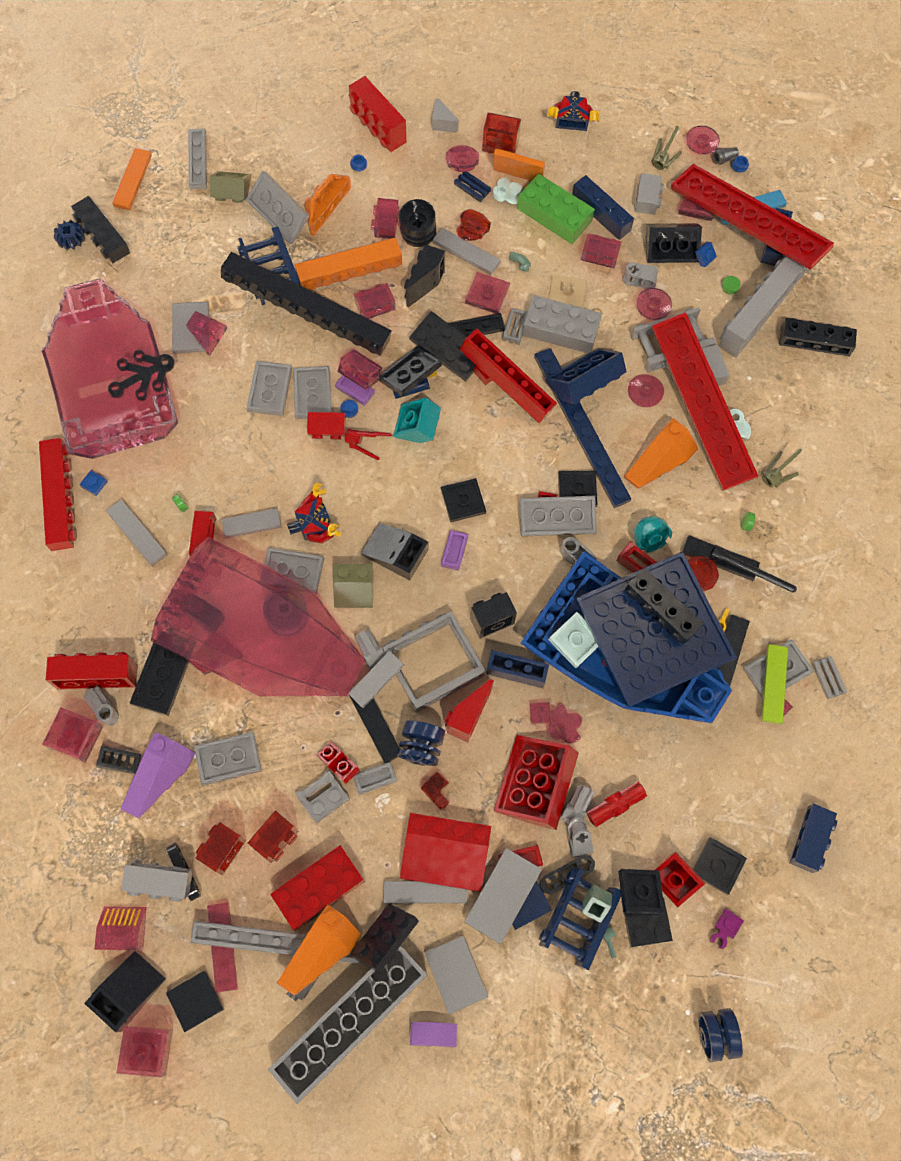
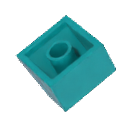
M428 398L401 404L393 437L417 443L433 441L441 407Z

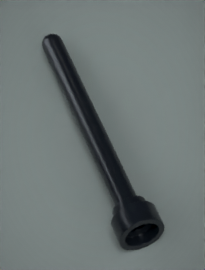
M715 545L709 556L714 561L723 560L789 592L794 593L797 591L795 585L726 554V551L721 546Z

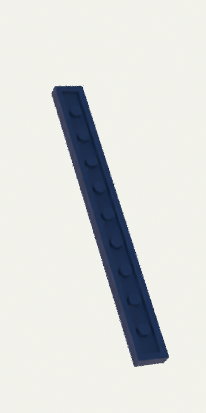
M551 348L534 355L545 378L562 369ZM551 389L593 470L596 471V476L613 508L631 502V497L581 403L570 404L561 401Z

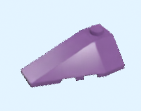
M155 732L145 750L121 810L140 818L187 771L195 756V752Z

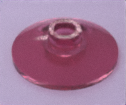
M701 125L689 130L686 136V143L693 152L706 155L718 148L720 138L714 129Z
M649 288L639 294L636 306L639 313L645 318L659 320L669 314L672 308V301L665 291L658 288Z
M642 374L631 380L628 386V395L638 406L653 407L662 400L664 387L656 377Z

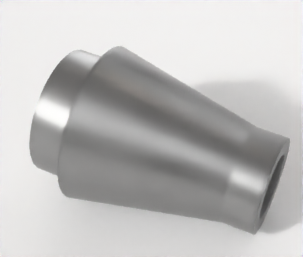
M737 147L717 148L712 154L715 164L722 165L737 157L739 150Z

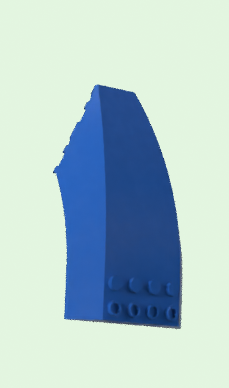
M584 551L530 626L520 644L573 681L623 709L713 723L732 692L729 684L724 680L722 672L717 668L629 707L626 705L599 647L575 668L548 640L576 612L585 620L576 602V598L621 579L620 576Z

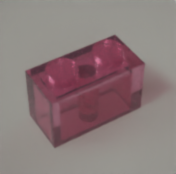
M378 198L377 205H374L373 209L375 219H372L371 230H374L375 238H395L399 215V200Z
M588 233L581 261L615 269L622 241Z
M388 283L354 294L359 314L368 319L396 310L395 299Z
M353 349L341 357L337 372L365 390H368L378 382V376L381 374L383 367Z

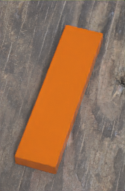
M134 148L112 202L114 207L126 210L131 209L152 157L151 151Z

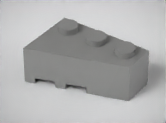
M135 859L124 866L121 891H126L127 895L140 896L141 893L148 894V897L153 899H160L161 896L169 897L170 901L180 902L189 896L193 870L170 865L168 867L158 866V863L151 862V865L142 864L140 859Z

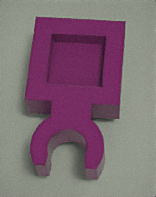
M724 909L714 926L719 931L711 936L710 942L714 943L716 938H720L722 943L719 948L724 949L727 946V937L734 939L744 920L729 910Z

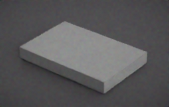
M208 301L172 304V351L174 354L210 351Z
M256 361L247 412L277 416L284 415L292 365Z
M330 367L293 368L295 419H307L308 412H332Z
M268 547L260 585L283 589L289 588L295 591L317 594L324 557Z
M792 639L781 645L788 647L785 689L814 672ZM766 654L743 667V670L762 699Z
M254 732L194 746L202 786L262 771Z
M464 936L424 952L448 1014L488 997Z

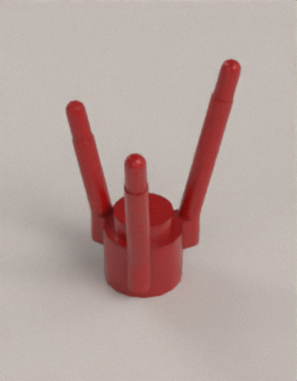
M347 429L345 443L350 444L349 448L356 449L375 460H380L378 456L357 446V444H361L363 437H390L392 434Z

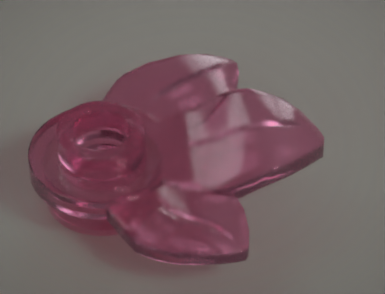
M563 704L557 706L551 714L552 722L548 726L549 736L556 740L563 739L567 743L577 742L581 739L576 730L582 724V716L577 713L568 714ZM556 726L560 728L561 732L556 730Z

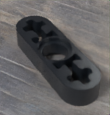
M175 842L167 846L166 850L173 866L189 869L178 844ZM193 875L188 896L191 902L201 897Z
M582 855L545 875L540 881L542 892L553 894L564 888L567 882L561 875L563 869L573 870L572 864L575 863V866L578 867L582 864V859L585 862L589 861L590 865L588 866L589 870L582 868L584 871L581 878L591 873L595 868L594 859L589 855ZM557 873L558 879L563 885L559 886V882L552 886L553 890L545 888L546 879L549 881L556 879L554 874Z

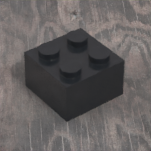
M507 592L504 594L497 593L485 602L480 600L474 603L473 607H471L470 620L479 639L514 625L517 612Z

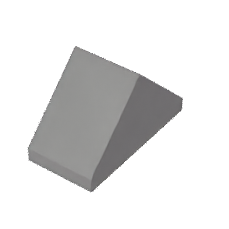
M439 98L435 99L432 130L456 133L458 131V118Z

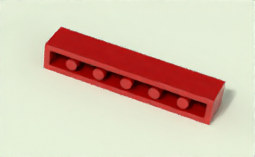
M476 329L464 340L460 351L540 424L551 413L557 402L483 333Z
M62 438L39 441L45 545L51 551L74 548L76 533L72 524L75 523V517L73 512H71V506L74 505L72 495H70V489H72V481L69 478L71 465L67 458V455H70V449Z

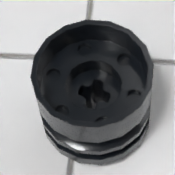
M422 199L410 200L402 206L399 211V222L403 240L413 247H423L425 244H430L436 236L437 230L436 213L433 206Z

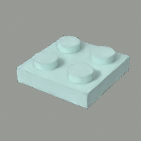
M578 612L548 639L575 668L598 647L586 621Z

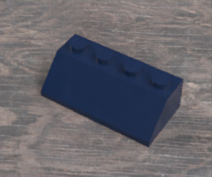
M597 348L545 378V380L561 401L577 404L582 398L592 395L599 388L606 387L609 382L619 379L627 371L622 352Z

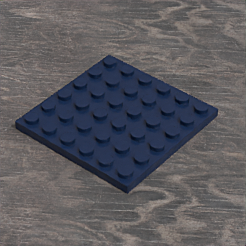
M683 551L650 565L646 569L704 623L684 644L675 641L667 628L659 626L652 614H647L637 600H633L627 595L626 586L641 570L576 598V602L626 705L629 707L737 658Z

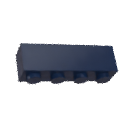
M587 175L573 185L572 195L594 208L593 217L618 240L622 239L632 230L634 217Z

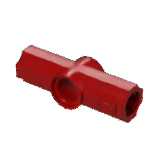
M637 781L621 792L617 791L610 795L604 802L593 807L586 814L596 828L609 819L618 817L629 810V807L647 797L646 790Z

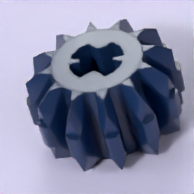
M63 220V224L57 223L58 228H54V239L58 246L65 248L67 251L70 248L75 250V246L81 247L80 242H84V231L78 222L74 223L72 220H69V222Z

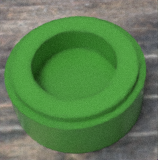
M734 276L726 277L722 283L723 291L727 294L737 293L741 285L740 280Z
M178 494L172 497V500L182 512L189 509Z
M745 513L742 521V530L751 531L755 523L754 513Z

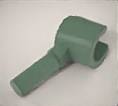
M608 926L603 939L607 943L611 958L613 959L616 958V953L611 939L616 934Z

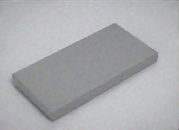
M266 171L261 172L246 200L273 228L278 226L282 237L289 244H293L310 215Z
M595 496L519 499L521 536L597 533Z
M506 848L464 923L501 944L542 869Z

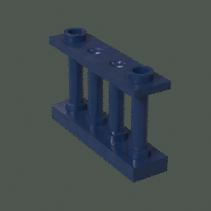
M278 226L272 228L273 236H270L269 239L244 246L242 238H238L240 246H237L241 257L244 256L245 259L257 265L277 259L282 260L283 264H281V267L271 269L270 271L278 275L288 274V280L301 286ZM271 245L278 248L275 253L252 260L249 259L247 254L248 252ZM255 295L256 300H257V299H260L261 304H262V305H265L264 299L258 298V297Z
M573 868L566 876V886L547 927L540 933L539 946L548 949L550 944L575 956L576 966L589 970L619 903L621 891L613 887H609L606 890L612 894L610 910L601 923L594 920L592 927L586 929L563 916L568 904L582 911L583 902L572 897L576 886L578 885L589 891L593 885L581 878L583 869ZM559 924L583 936L585 940L583 947L578 949L554 936Z

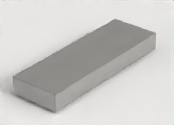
M278 508L222 519L225 538L282 528Z
M389 651L348 694L364 708L399 672L404 664Z

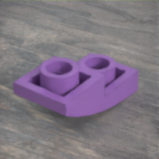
M411 1022L410 1045L457 1047V1024Z

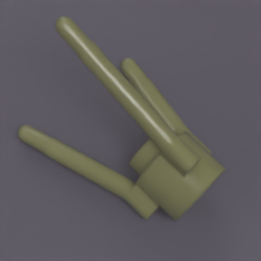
M676 126L664 150L660 153L662 138H659L654 157L651 160L655 168L659 170L668 169L670 164L682 154V151H679L669 160V154L667 153L679 126Z
M798 449L779 468L772 469L783 454L780 451L767 470L762 473L764 483L769 487L775 486L777 488L782 483L798 476L799 473L796 472L781 479L782 473L780 471L802 452V449Z

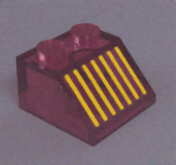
M104 907L96 927L94 950L143 951L147 907Z

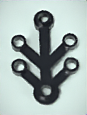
M136 350L133 353L134 360L138 363L144 361L154 364L150 367L128 363L124 358L119 359L117 367L120 371L127 370L137 374L120 383H110L108 386L110 396L120 398L124 394V389L142 380L140 388L136 390L135 395L139 401L146 400L152 374L158 372V376L152 382L153 390L155 392L163 391L166 373L170 372L175 366L173 357L168 354L154 357L144 354L142 350ZM138 354L143 355L141 358H136ZM121 363H126L124 367H120ZM161 384V387L156 388L155 385ZM118 386V390H112L113 387ZM141 392L145 393V395L142 397L138 396V394Z

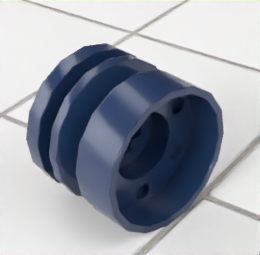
M405 721L402 736L410 741L400 742L399 746L403 749L398 750L397 756L412 764L437 766L439 759L435 756H440L441 751L433 746L443 745L445 730L425 722Z

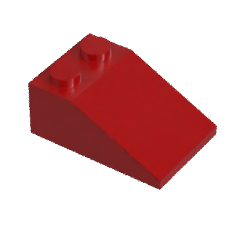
M489 679L455 706L453 712L449 711L445 720L448 734L469 742L491 694L494 680Z

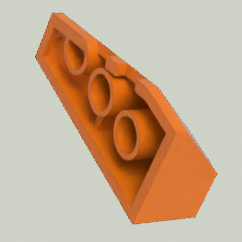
M673 418L649 445L624 478L639 489L662 474L672 471L673 468L680 464L686 463L698 450V446L689 430Z
M327 905L313 924L277 981V984L295 996L315 981L323 972L332 968L340 959L349 955L362 935L343 914Z

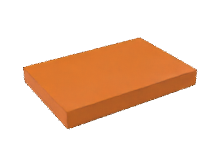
M497 148L494 151V171L532 181L538 173L544 176L545 162Z

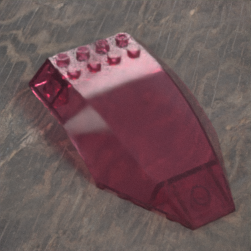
M101 278L65 287L64 296L59 303L58 314L54 316L51 324L52 328L47 335L46 346L42 348L41 352L53 388L67 453L94 459L165 439L178 424L166 376L163 383V391L155 392L152 382L157 379L158 372L152 374L147 390L148 397L144 401H139L135 395L136 390L140 388L142 380L124 389V394L120 398L111 397L108 391L110 383H120L137 374L127 370L120 371L117 367L119 359L124 358L128 363L150 367L154 364L144 361L141 363L136 362L133 353L136 350H142L146 355L160 356L150 322L144 319L126 300L119 297ZM138 354L136 358H141L143 355ZM121 363L120 367H124L126 363ZM156 384L155 387L159 388L161 384ZM115 386L112 390H118L119 387ZM143 392L138 394L139 397L145 395V393Z
M209 537L196 547L155 619L151 637L152 642L208 669L259 697L348 696L366 662L313 591Z

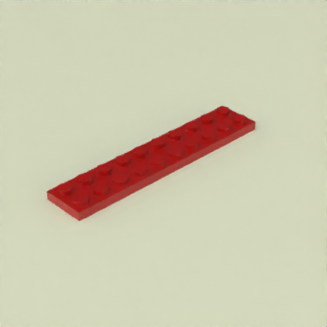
M694 163L671 183L673 191L809 270L834 246V242Z
M684 312L652 325V331L722 491L758 478V473L687 313Z

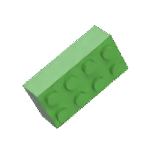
M539 173L518 196L517 209L572 245L593 220L594 208Z

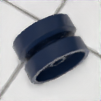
M731 1008L720 1009L717 1015L712 1011L699 1013V1032L707 1060L710 1063L722 1061L724 1054L729 1060L742 1058V1038L733 1010Z

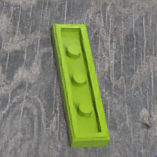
M767 645L761 722L780 725L783 723L788 647Z

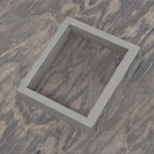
M452 612L440 614L436 617V620L430 623L429 621L424 622L419 626V629L413 632L412 630L407 631L402 635V638L396 641L392 639L382 647L385 655L389 651L394 654L449 625L472 664L473 670L416 699L401 670H399L396 677L416 713L485 676L486 671Z

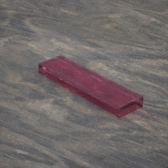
M229 902L207 906L209 923L231 925ZM211 945L216 993L237 990L234 948Z

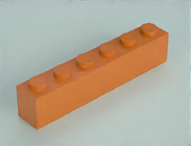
M395 237L295 264V269L301 286L308 290H313L317 287L329 286L332 283L347 281L354 277H362L384 269L396 268L399 265H403L402 253Z

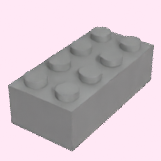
M533 295L522 336L589 354L593 349L602 313Z

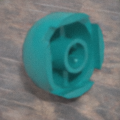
M648 516L640 519L635 526L633 539L640 550H646L647 553L664 547L667 544L665 540L668 537L671 539L673 532L664 519L657 516Z

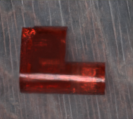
M436 772L420 789L441 811L450 803L441 793L448 786L449 782L442 774Z

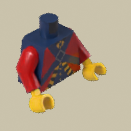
M572 91L570 96L563 97L562 102H558L555 106H550L547 117L551 116L557 119L556 128L587 131L589 122L595 120L599 122L600 112L593 110L587 104V99L580 97L578 91Z
M315 483L312 487L313 491L294 511L297 521L287 524L290 535L302 532L304 540L320 544L330 540L333 536H341V532L336 531L340 526L334 523L331 524L322 497H319V495L326 494V489L319 491L323 484Z

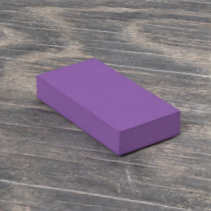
M347 372L335 384L336 389L363 406L375 394L374 389Z
M450 530L441 567L459 571L469 534Z

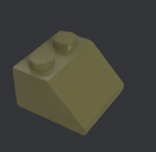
M215 172L210 175V197L215 198L216 201L232 199V202H243L249 194L251 174Z
M334 564V608H373V564Z

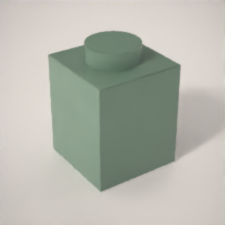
M593 884L583 900L582 913L601 923L611 908L612 894Z

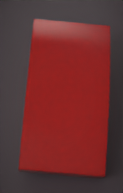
M331 741L316 755L345 784L360 771L358 766Z

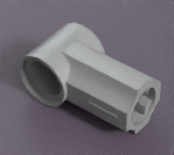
M364 630L354 638L363 653V658L368 668L371 670L385 656V653L377 645L370 630Z
M100 688L89 689L83 697L95 713L96 718L106 726L116 724L119 714L109 703ZM110 711L109 717L104 719L105 713Z
M578 784L560 820L569 823L575 817L585 818L587 813L585 811L593 797L594 791Z

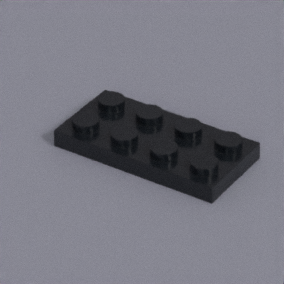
M430 311L411 334L409 340L439 359L442 365L465 382L474 373V368L477 365L460 351L467 337Z
M158 630L130 704L169 716L196 642Z

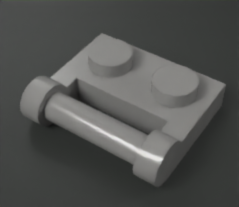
M329 770L324 772V776L302 792L298 791L295 793L316 824L350 800ZM327 782L331 783L332 787L310 803L307 801L306 798Z

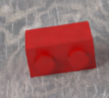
M308 412L307 434L312 436V439H323V436H330L332 440H341V437L346 435V414Z

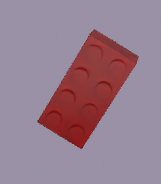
M363 76L350 84L349 99L351 112L360 118L361 123L370 129L371 134L380 140L381 145L390 152H393L407 143L406 119L366 76Z
M98 652L95 655L88 656L85 653H75L74 656L54 654L53 657H47L45 680L57 690L91 689L95 687L134 688L137 685L138 664L126 652H115V655Z
M339 845L270 895L292 930L296 931L322 913L327 905L332 906L365 881L342 846Z

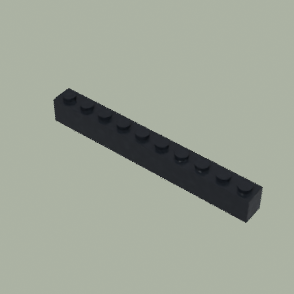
M233 252L229 254L221 266V278L226 282L235 284L242 290L249 291L258 298L265 299L277 307L284 308L289 313L296 314L307 322H312L324 330L335 333L338 337L345 338L354 345L361 346L373 354L381 356L390 341L392 330Z

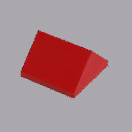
M677 852L670 854L655 869L660 872L663 893L677 908L706 884Z

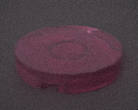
M454 146L446 153V164L449 168H455V171L458 172L471 171L479 164V153L470 146Z

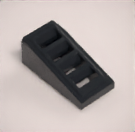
M101 746L96 768L136 774L142 754ZM106 753L110 754L108 763H104ZM114 755H118L116 765L112 764ZM122 756H126L124 767L120 766ZM130 757L134 758L132 768H128Z

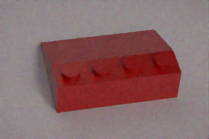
M517 735L494 812L537 826L557 830L579 753L570 745Z
M410 813L400 879L481 892L492 826Z

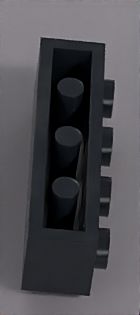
M785 318L781 326L779 345L850 357L856 348L857 329L847 326L840 327L832 324L815 323L814 321L797 320L796 318Z
M643 568L625 588L627 595L631 599L637 600L647 614H652L659 626L667 628L671 632V637L677 642L684 644L704 624L646 568Z

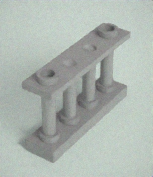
M700 308L685 310L684 312L687 313L701 347L716 345L714 337L704 338L696 322ZM679 314L645 325L639 324L633 328L631 339L640 338L648 354L644 366L647 373L668 366L663 353L655 354L647 335L653 334L652 325Z

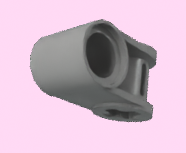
M631 262L626 266L623 282L629 286L653 289L656 287L658 269L655 266Z
M567 537L561 545V555L572 565H574L584 551L596 559L592 551L583 546L574 537ZM571 545L574 548V550L569 551L566 549L565 546Z
M582 817L572 818L568 823V841L572 857L593 853L591 834L587 830L585 819Z

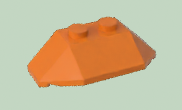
M330 174L320 185L316 186L314 193L305 200V211L310 215L307 222L311 236L314 237L351 189L349 176Z

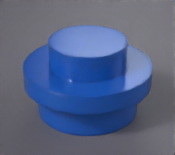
M357 154L350 161L351 168L354 171H363L367 167V160L363 155Z
M737 156L732 161V168L736 172H745L749 167L748 159L745 156Z
M346 400L340 406L341 413H345L347 418L354 417L359 410L358 404L353 400Z

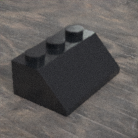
M698 223L646 224L645 245L647 263L699 262L695 252L701 247L702 226Z

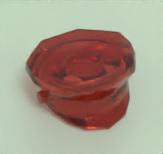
M468 209L461 213L459 217L460 224L457 228L458 237L467 241L481 240L484 234L489 232L491 222L484 214L473 209Z
M703 556L690 558L688 563L702 590L712 589L719 578L718 569L714 561Z

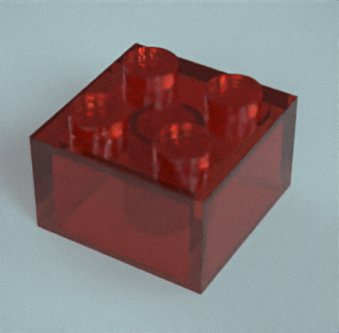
M488 112L483 128L482 151L494 153L495 148L516 154L521 119Z
M275 810L248 841V844L270 863L273 861L277 862L283 856L284 851L282 850L287 844L292 845L297 839L298 835L296 834L298 830Z
M219 822L218 825L215 824L209 831L208 835L210 837L206 843H201L196 850L197 856L195 859L223 876L247 840Z

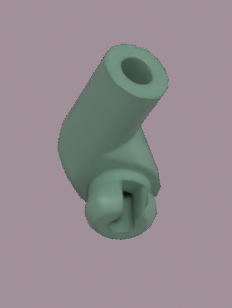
M511 251L509 260L520 263V270L528 272L531 263L527 257Z

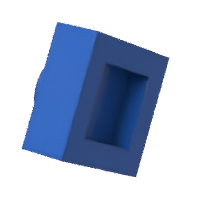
M705 242L695 252L702 267H706L717 257L712 242Z
M90 470L79 485L97 496L106 485L107 480Z

